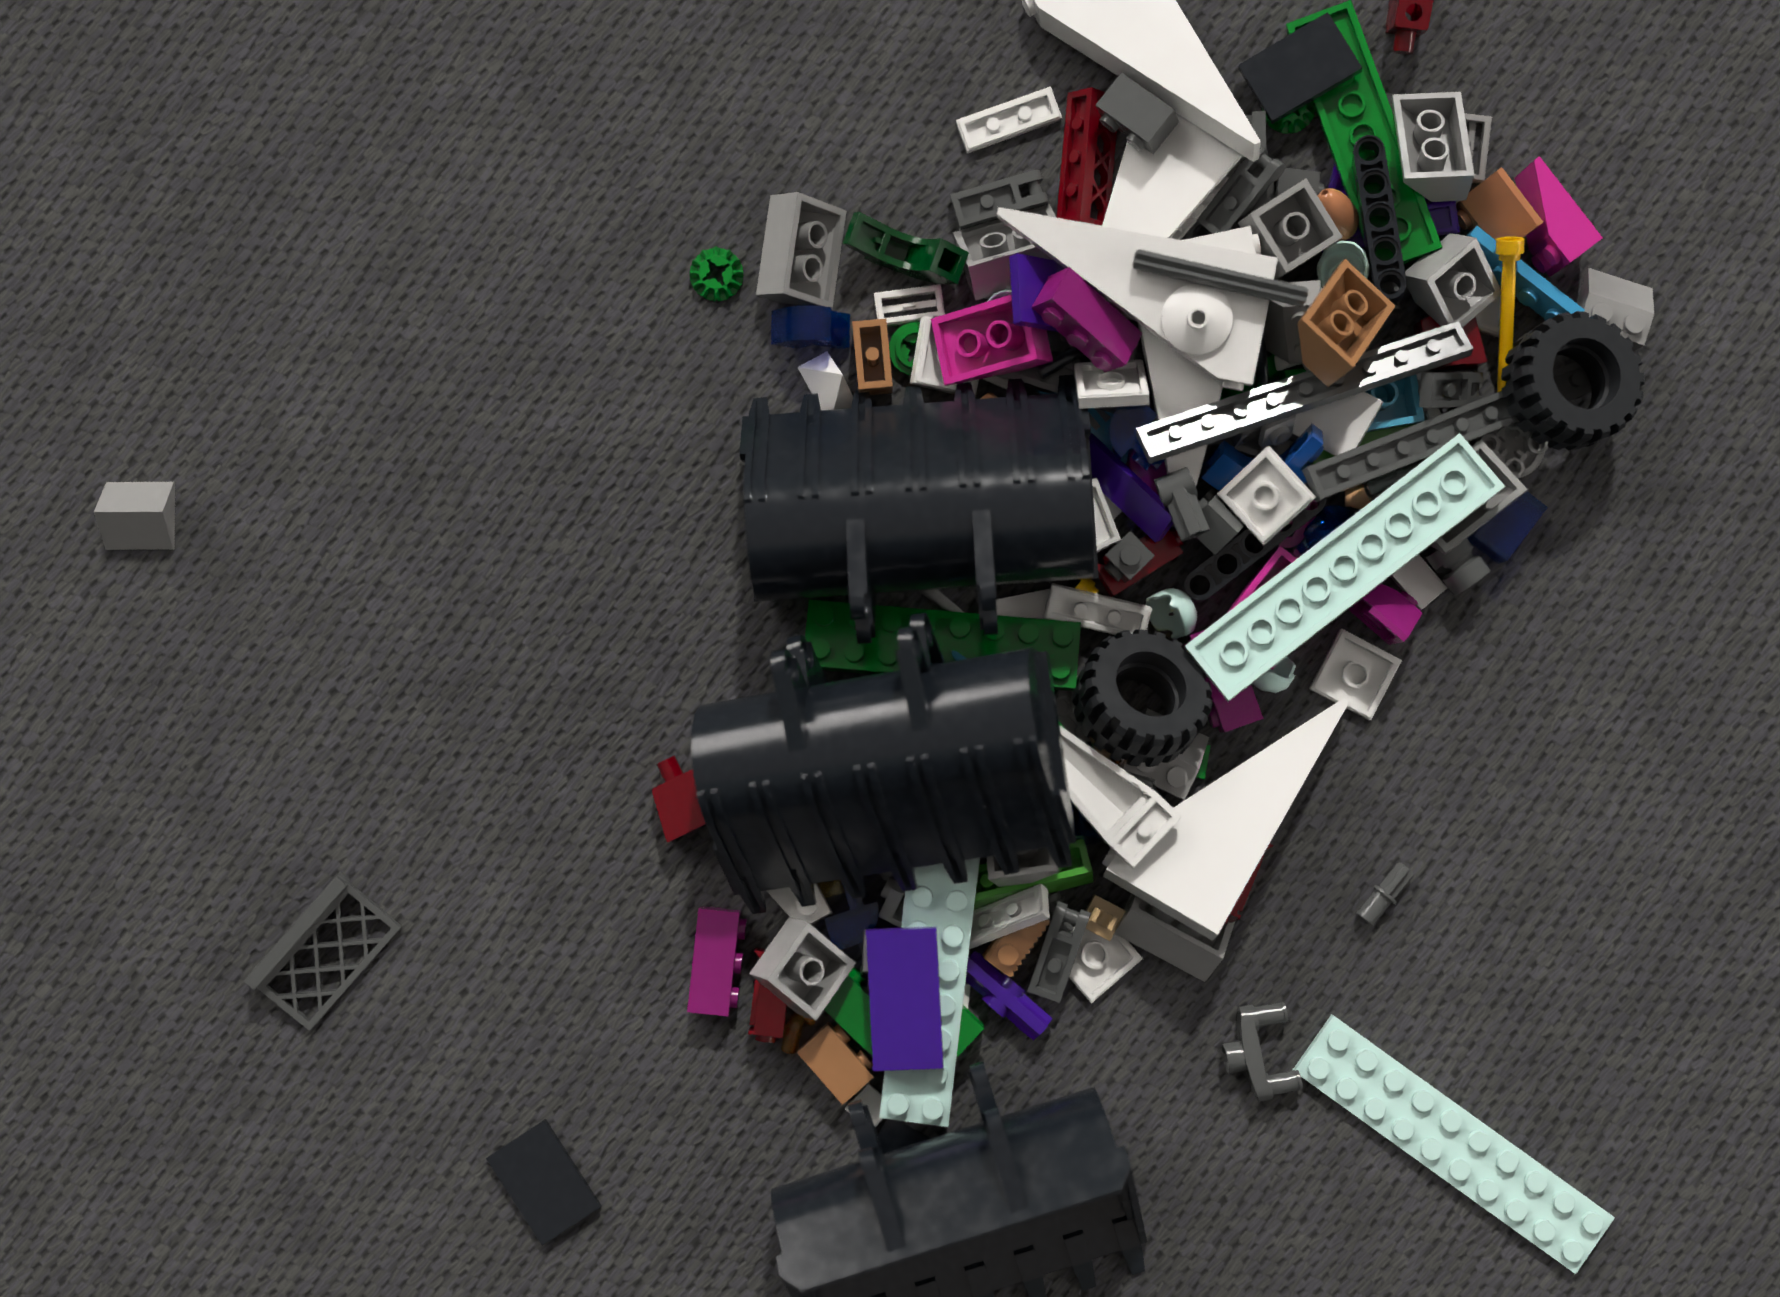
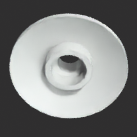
M1198 283L1185 285L1173 292L1167 299L1161 315L1162 329L1167 340L1179 351L1191 355L1206 354L1217 349L1227 339L1233 323L1232 309L1224 294L1215 287ZM1196 311L1203 313L1205 317L1204 322L1200 325L1194 324L1191 320L1192 313Z

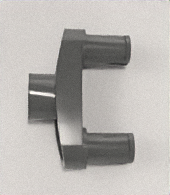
M1284 1002L1254 1007L1253 1004L1238 1007V1041L1221 1044L1222 1053L1226 1052L1227 1062H1224L1227 1073L1234 1074L1245 1071L1251 1090L1258 1102L1272 1100L1274 1095L1303 1090L1302 1079L1298 1070L1268 1075L1265 1072L1257 1031H1259V1027L1288 1021V1013Z

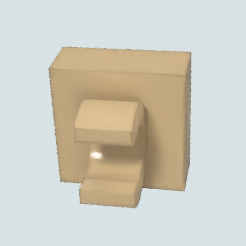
M1094 894L1085 910L1091 912L1086 929L1111 941L1126 911Z

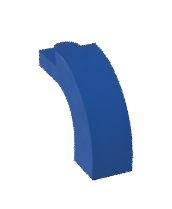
M1312 423L1289 449L1279 455L1304 484L1307 481L1302 470L1310 466V463L1314 462L1323 451V431ZM1224 440L1202 464L1201 478L1220 491L1254 458L1242 454Z

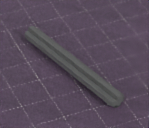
M1141 249L1135 252L1132 263L1133 268L1299 307L1306 303L1308 289L1303 286Z

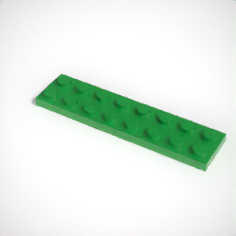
M1348 0L1287 23L1286 31L1290 35L1328 12L1362 66L1361 73L1313 100V105L1345 193L1357 209L1359 215L1358 228L1364 245L1365 241L1352 166L1353 147L1356 141L1365 135H1374L1383 141L1403 262L1406 264L1441 249L1442 244L1424 196L1403 183L1394 115L1352 1ZM1364 150L1359 154L1365 161H1372L1378 157L1372 150ZM1369 183L1364 187L1370 194H1378L1383 190L1378 183ZM1376 215L1370 219V223L1375 227H1384L1388 224V220L1381 215ZM1386 248L1375 252L1376 257L1382 261H1388L1394 257L1393 253Z
M809 600L805 638L807 642H811L822 670L875 675L900 670L896 651L899 650L898 630L910 627L911 615L927 613L945 662L956 661L952 656V651H957L965 658H973L1033 647L1038 652L1046 651L1049 653L1054 690L1073 692L1076 688L1081 622L997 615L998 635L984 636V630H980L979 614L876 605V637H872V643L857 644L855 620L851 619L850 603Z

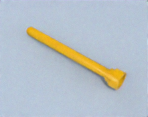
M1515 236L1496 238L1495 253L1499 255V261H1502L1497 392L1502 391L1501 388L1506 386V381L1501 379L1502 368L1508 365L1505 363V358L1508 352L1513 349L1516 262L1520 260V254L1524 253L1525 238Z

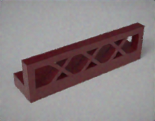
M1093 87L1068 92L1056 218L1102 226L1112 191L1117 131L1115 133L1111 132L1099 121L1101 116L1096 108V104L1105 92ZM1099 134L1104 142L1102 153H1100L1097 147V136ZM1096 168L1101 175L1099 186H1097L1094 180V170ZM1093 201L1098 208L1097 219L1090 217L1091 203Z

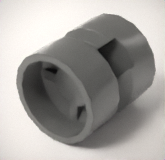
M1467 538L1446 555L1434 549L1426 556V559L1437 573H1444L1442 581L1454 596L1477 583L1491 571L1480 555H1472L1473 546Z

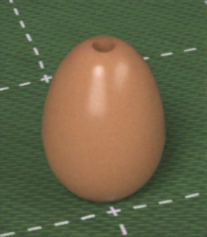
M1327 188L1322 190L1317 196L1343 237L1338 241L1349 239L1356 233L1359 226V215L1355 205L1344 193L1337 189Z

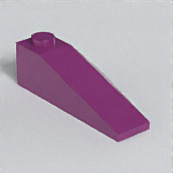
M1296 548L1289 553L1298 559L1305 552ZM1383 584L1377 586L1348 609L1388 645L1405 642L1422 615V612L1416 607L1418 602L1405 591L1399 593L1397 590Z

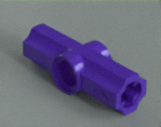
M975 949L968 955L966 982L982 995V1000L1003 1018L1007 1017L1019 1030L1034 1041L1048 1027L1053 1018L1026 995V991L1020 985H1017L1009 976L997 970Z

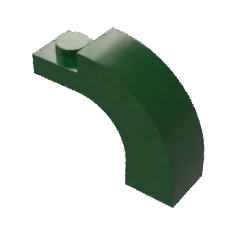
M861 212L853 213L842 243L865 255L864 259L919 280L947 285L958 284L969 252L942 238L924 239L897 231Z

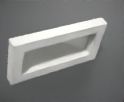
M827 351L798 367L811 393H818L821 411L851 408L853 395L843 374Z

